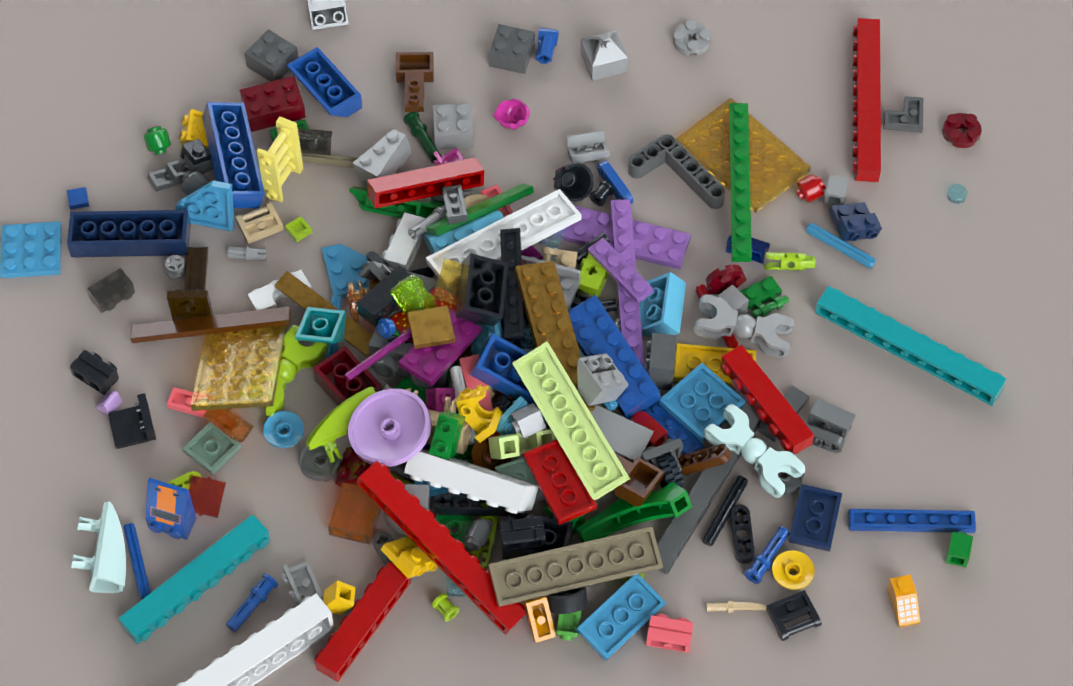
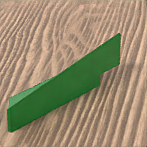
M353 186L349 189V192L358 200L359 206L363 211L402 218L404 212L427 218L433 214L435 208L445 205L443 201L423 198L375 209L367 196V188Z

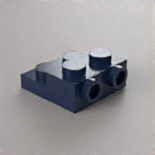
M865 202L832 205L828 210L842 241L874 239L882 229L876 214L869 212Z

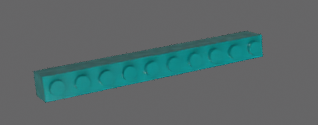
M828 286L816 304L815 314L990 406L994 405L1004 389L1007 378L1003 377L1000 373L993 372L981 363L968 359L964 354L957 353L946 345L932 340L929 336L918 333L910 326L895 321L891 316H886L875 308L868 307L858 299L845 295L839 289Z

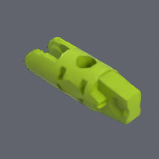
M766 252L765 257L767 259L780 260V262L765 263L764 269L802 271L805 268H815L816 259L815 256H806V253Z

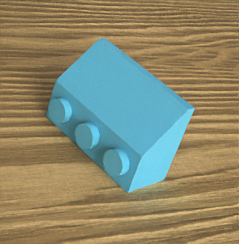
M669 272L647 281L653 288V293L639 303L642 336L652 337V333L670 335L680 333L686 282Z

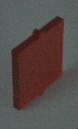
M192 475L189 493L195 513L199 514V516L206 515L218 518L226 482L212 480L211 477L203 478Z

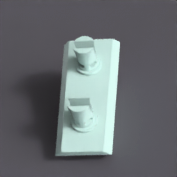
M108 501L104 502L101 516L98 520L79 517L77 530L96 532V548L93 558L73 555L71 568L90 571L89 590L96 593L123 592V587H125L126 553L124 537L118 515L113 504Z

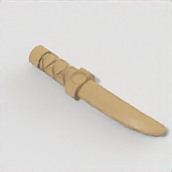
M727 601V603H706V611H728V613H732L733 610H766V606L752 602Z

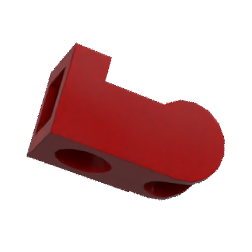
M639 411L633 415V422L654 431L647 448L661 446L663 442L667 441L668 431L648 413Z

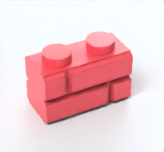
M664 614L651 615L646 646L689 653L694 622H690L687 618L682 617L677 618V620L671 619Z

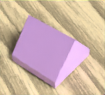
M117 391L107 392L97 404L96 409L108 415L109 412L116 411L123 401Z

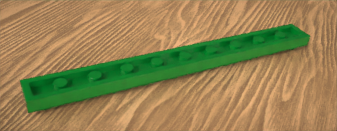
M729 103L731 262H751L748 103Z

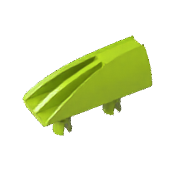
M370 386L356 393L323 418L306 440L307 449L312 450L319 446H324L330 463L335 462L332 451L338 459H341L342 455L335 440L348 434V426L353 412L362 401L376 393L374 388Z

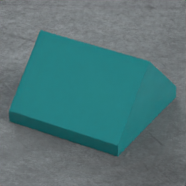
M307 307L295 336L296 340L332 344L344 342L346 312L343 310Z

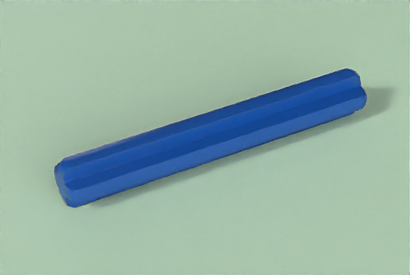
M133 523L124 525L123 528L138 593L142 600L151 592L136 528Z

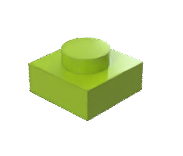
M301 216L285 225V230L296 243L313 233L312 228Z

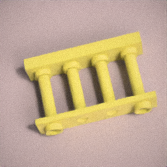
M279 116L276 121L278 136L268 151L258 148L257 156L265 196L270 200L282 203L283 194L281 187L291 172L300 174L304 168L297 123Z

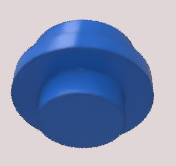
M381 318L378 321L377 331L383 338H389L395 333V324L391 319Z

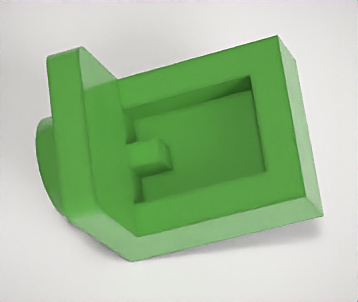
M582 611L559 614L556 634L560 635V639L573 641V637H578L579 633L576 629L580 626Z

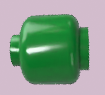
M161 126L146 129L147 133L144 134V140L147 150L155 152V155L166 153V148L171 145L167 129Z

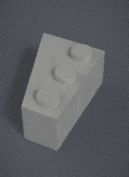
M393 129L355 160L353 166L359 180L367 184L368 179L393 175L398 168H402L412 153L406 135Z

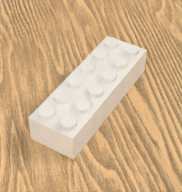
M422 448L418 454L407 461L404 473L411 475L410 479L420 482L422 480L430 481L429 485L433 487H446L451 493L467 494V498L479 501V499L486 500L487 505L506 507L505 511L514 514L532 510L539 488L537 485L456 458L446 460L430 455V450Z

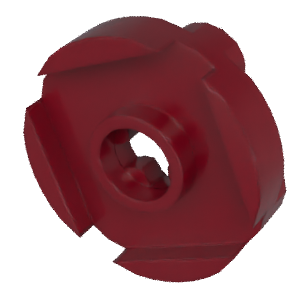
M971 113L948 115L942 130L944 139L947 142L949 140L953 143V146L958 148L973 146L980 139L982 132L977 116ZM963 128L965 129V133H961V130L957 129Z
M730 264L726 265L724 270L720 271L718 268L712 271L706 278L709 293L721 294L731 285L738 288L746 282L747 278L741 266Z

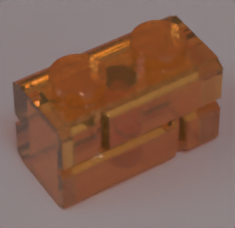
M214 400L204 414L205 418L230 438L241 443L247 438L254 427L229 406L218 400Z

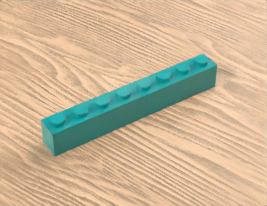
M252 514L120 616L118 619L121 627L136 644L146 641L156 629L164 627L174 615L182 613L188 604L192 601H197L206 590L215 587L220 579L232 574L238 565L242 562H247L259 549L265 548L271 540L269 531Z

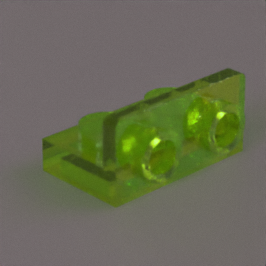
M416 275L407 276L390 290V293L407 317V312L438 307L435 303V298L426 291L423 281Z

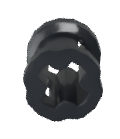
M601 181L596 191L591 192L589 197L594 204L603 206L607 197L613 195L614 188L610 183Z

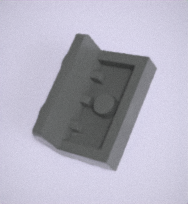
M372 260L363 265L359 275L368 280L375 281L378 278L382 281L394 269Z

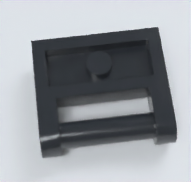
M805 590L766 605V610L782 641L789 639V636L813 626L816 628L822 625L821 619ZM806 614L810 617V619L788 628L784 626V623Z

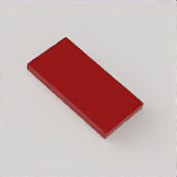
M557 439L523 453V458L558 525L597 509L595 500L590 496Z

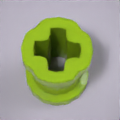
M446 593L439 595L431 605L433 609H437L444 616L445 622L453 619L459 612V607L454 606L448 600Z

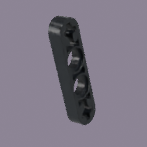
M438 494L432 500L433 511L439 515H510V512L505 511L506 507L502 506L493 507L489 505L486 508H481L478 505L486 503V500H472L467 498V494ZM465 502L468 506L462 508L458 504Z

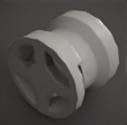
M171 255L165 260V268L169 278L178 280L185 276L186 267L181 256Z

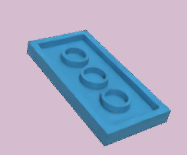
M639 574L633 575L577 627L576 631L607 661L650 620L651 615L654 616L666 605V602Z

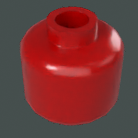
M810 174L797 182L798 189L796 193L800 200L805 199L806 202L811 203L824 195L826 187L819 176Z

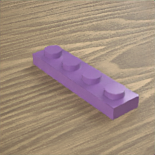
M601 238L588 248V253L637 303H640L653 293V288L604 238Z

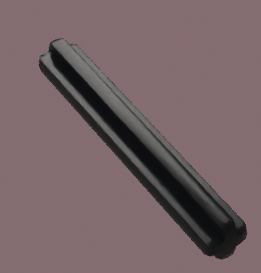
M743 476L737 477L703 537L704 544L708 546L714 544L730 516L732 508L736 505L747 486V478Z

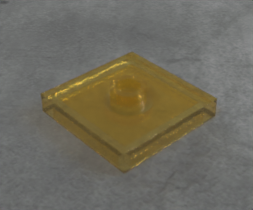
M444 259L433 298L457 305L461 273L460 263Z

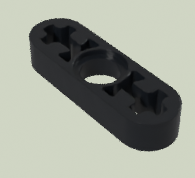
M736 505L732 508L730 516L734 553L739 563L747 564L754 557L750 511L745 505ZM738 512H741V514L743 515V520L740 524L739 516L737 515ZM739 530H745L748 536L740 538L736 533ZM745 544L747 556H743V553H741L742 545Z

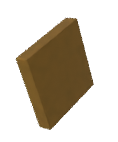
M448 306L407 312L415 349L455 343Z

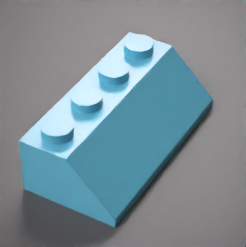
M495 210L443 235L434 236L425 232L422 237L432 255L504 217L499 210Z

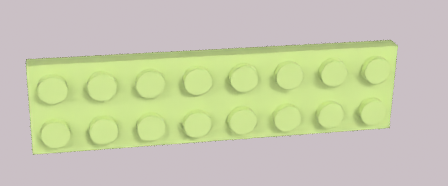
M548 341L514 361L512 364L592 499L597 500L630 480Z

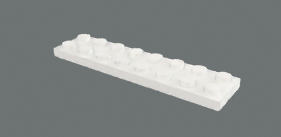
M559 189L426 257V263L448 289L460 282L462 261L470 253L501 261L500 229L520 228L521 250H524L580 221L581 214Z

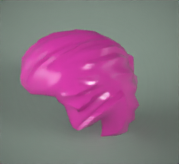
M513 98L502 101L498 105L493 117L504 128L515 130L526 124L530 116V109L519 99Z

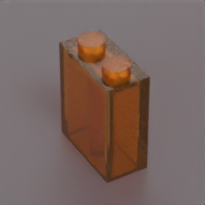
M342 483L328 525L330 536L370 545L381 508L356 483Z

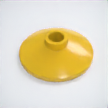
M795 550L785 551L779 554L773 562V577L779 585L786 589L799 590L805 588L814 578V564L802 552ZM794 571L796 575H790L789 572Z

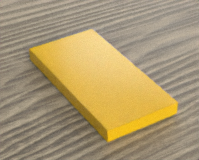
M676 343L673 381L680 382L703 363L728 386L734 387L729 376L724 375L721 371L720 365L722 356L735 348ZM747 350L756 361L757 350Z

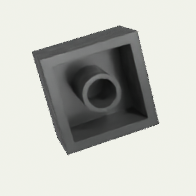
M499 24L489 51V67L525 74L535 46V31Z
M269 29L244 53L246 66L270 82L281 79L289 71L287 64L299 58L295 45Z
M652 333V341L647 342L645 370L658 389L671 390L677 335Z

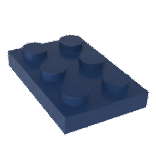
M801 484L789 542L830 552L842 493Z

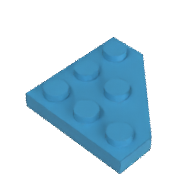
M213 180L178 201L176 210H188L191 224L232 232L235 227L232 184Z
M342 244L321 248L333 295H340L342 298L368 293L381 282L378 278L372 281L360 277L361 268L365 263L369 262L366 256Z

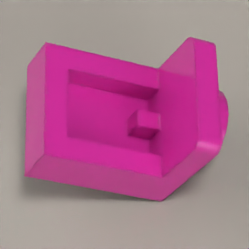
M457 148L440 157L437 151L434 152L436 157L434 162L436 165L464 160Z

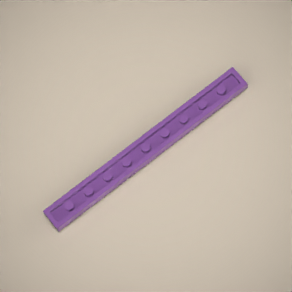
M630 199L611 200L614 249L636 270ZM617 283L621 334L645 369L639 303Z

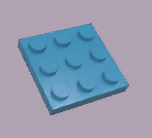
M61 221L2 225L1 278L60 275Z
M703 363L659 399V404L702 442L706 440L703 431L708 425L715 424L721 427L727 422L724 418V410L728 405L733 404L741 409L746 403L739 394Z

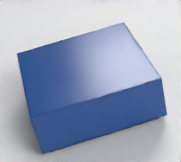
M86 187L67 190L70 210L89 206Z

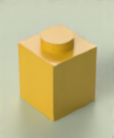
M337 580L324 590L323 602L331 613L340 616L354 606L356 587Z

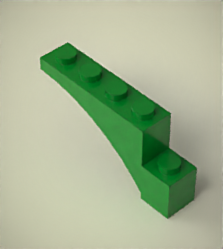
M671 482L656 493L652 491L641 506H634L623 499H619L576 528L581 543L605 538L612 533L638 523L666 517L677 518L690 509L692 504L687 491Z

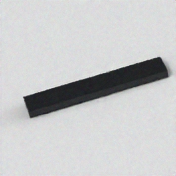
M520 228L500 229L501 261L508 263L503 309L504 340H525L524 304L514 271L516 266L522 265Z

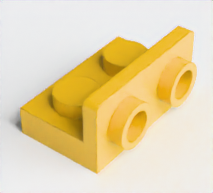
M190 109L188 114L183 116L181 121L183 130H181L179 135L181 149L183 144L197 139L206 148L208 147L202 118L203 112Z

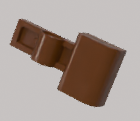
M396 52V83H405V112H424V82H434V53Z
M616 454L630 480L616 487L614 493L634 506H641L661 481L665 471L640 457H637L632 463Z

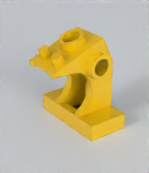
M478 385L476 389H464L459 393L456 400L459 414L465 416V421L476 431L475 439L479 443L495 433L503 413L498 407L492 411H487L479 405L478 402L486 396L485 393L489 386L482 387L481 385Z

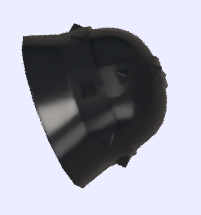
M580 163L568 164L557 169L553 178L554 188L556 190L560 189L568 200L573 202L586 198L592 191L594 184L591 170L586 165Z

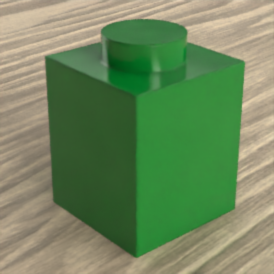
M952 532L945 563L966 568L970 558L973 536L964 532Z

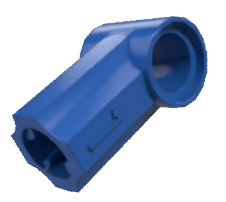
M539 29L536 60L541 64L552 62L554 47L557 46L559 30Z

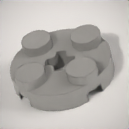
M688 20L675 30L674 46L684 55L690 56V53H696V55L703 54L709 48L711 33L702 24L696 23L694 20ZM689 37H694L696 40L692 39L689 41L688 39Z

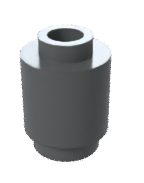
M481 518L472 521L464 537V545L473 551H479L480 548H483L492 530L489 522Z

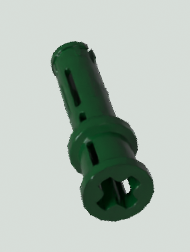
M418 112L408 113L403 119L404 123L410 127L412 136L417 137L430 161L435 163L436 157L434 152L437 151L440 157L442 155L428 135L426 124L421 122Z

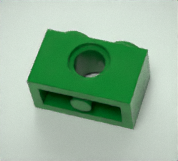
M449 411L439 414L429 451L430 455L446 460L456 456L465 416Z

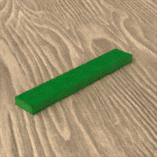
M520 184L467 208L468 222L449 224L448 218H445L427 226V232L434 236L443 235L533 194V186Z

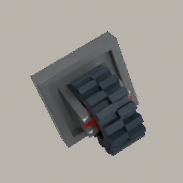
M680 438L677 440L669 439L658 447H648L641 454L643 460L665 471L660 481L662 488L671 482L680 487L684 486L683 476L680 472L682 469L678 462L683 449V443Z

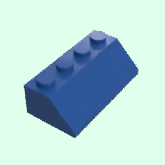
M318 47L287 64V68L329 115L348 117L362 109L361 94Z

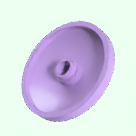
M404 389L382 390L367 397L353 412L348 426L349 441L355 453L363 461L371 465L378 461L387 467L396 466L413 458L424 447L431 431V417L424 402L414 393Z

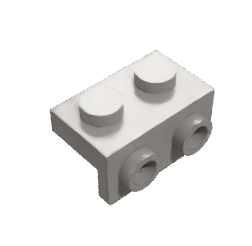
M603 130L566 137L568 155L572 163L582 164L586 161L602 160L610 157Z
M308 561L288 568L287 564L283 565L285 573L281 575L285 585L290 584L292 591H289L293 604L297 602L300 605L306 597H312L316 593L323 600L322 592Z

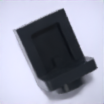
M199 139L182 145L180 157L184 159L186 155L193 165L208 161L211 158L210 152Z

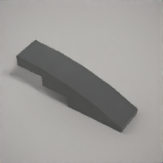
M185 155L182 160L167 163L165 169L148 173L147 179L155 191L163 190L183 183L181 179L187 172L191 174L194 171H198L204 174L212 170V160L210 158L208 161L193 165Z

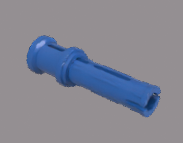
M779 526L762 553L754 557L753 564L744 572L745 577L755 584H759L762 581L765 571L771 568L772 559L780 550L787 537H789L790 532L788 529ZM777 541L778 543L775 545V547H774L773 550L771 551L770 549L772 548V546L774 545V543Z
M264 573L262 580L256 587L251 588L249 597L229 619L226 626L236 633L260 603L267 600V595L272 589L278 587L277 581Z

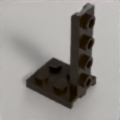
M188 247L185 291L179 289L167 291V300L172 320L213 315L209 293L206 290L208 247Z

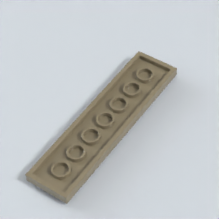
M653 527L488 564L498 607L663 568Z

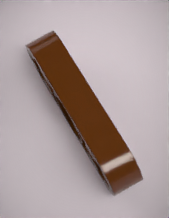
M719 444L685 454L678 458L682 469L680 472L682 475H688L725 464L732 457V452L725 444Z

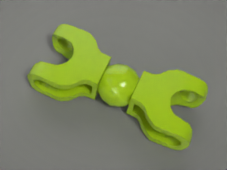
M293 325L284 336V352L281 355V359L275 362L272 369L265 375L250 378L240 393V400L246 404H249L256 397L267 398L269 402L265 411L268 418L284 408L286 384L291 383L295 379L296 374L302 369L317 366L327 351V343L316 342L308 347L302 346L299 343L300 340L295 338L299 329L297 325Z

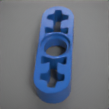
M607 160L597 164L598 173L603 181L613 186V195L616 199H630V204H632L634 201L631 192Z

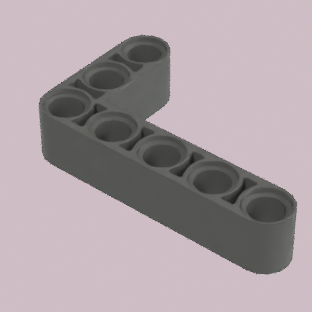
M664 134L630 156L628 174L632 178H641L658 166L666 163L710 208L719 209L723 206L725 188L672 135Z

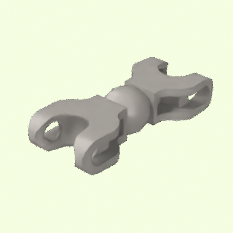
M703 295L700 298V310L710 315L712 319H698L693 328L696 335L714 340L724 335L731 337L732 333H734L740 339L751 337L750 342L758 345L765 355L776 358H785L789 355V343L780 339L776 334L787 335L791 333L795 324L792 318L774 313L764 318L758 316L755 321L748 314L738 315V311L732 309L727 301L721 297Z

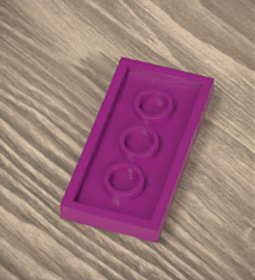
M450 308L448 309L455 335V343L415 349L413 346L399 361V367L431 387L481 333L480 326L472 321L456 318V312Z

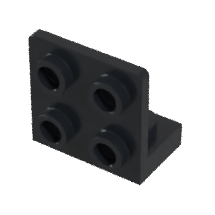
M145 393L137 395L139 403H135L134 407L108 413L116 449L156 440Z

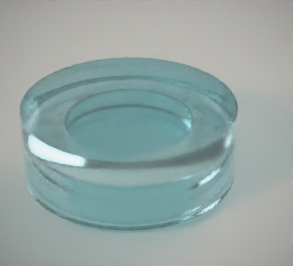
M953 184L949 187L947 192L949 201L960 204L966 200L967 189L963 185Z

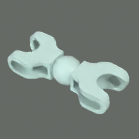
M733 404L728 405L724 410V418L731 425V428L722 429L715 424H710L703 431L704 437L713 446L725 444L729 450L737 454L741 452L745 461L755 464L754 469L759 473L761 487L773 497L780 498L785 492V484L780 480L778 474L786 472L794 478H798L805 472V465L791 452H778L771 447L767 450V446L762 440L753 438L755 433L749 428L747 414Z

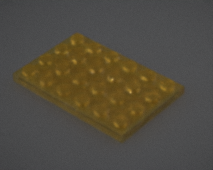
M732 98L728 99L676 138L710 174L729 190V103H737ZM748 113L751 210L756 213L810 172L811 166Z
M288 325L205 335L190 404L192 411L273 406L284 349V336Z

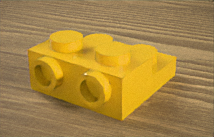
M408 536L385 543L381 548V551L407 578L421 576L423 573L433 572L438 568Z

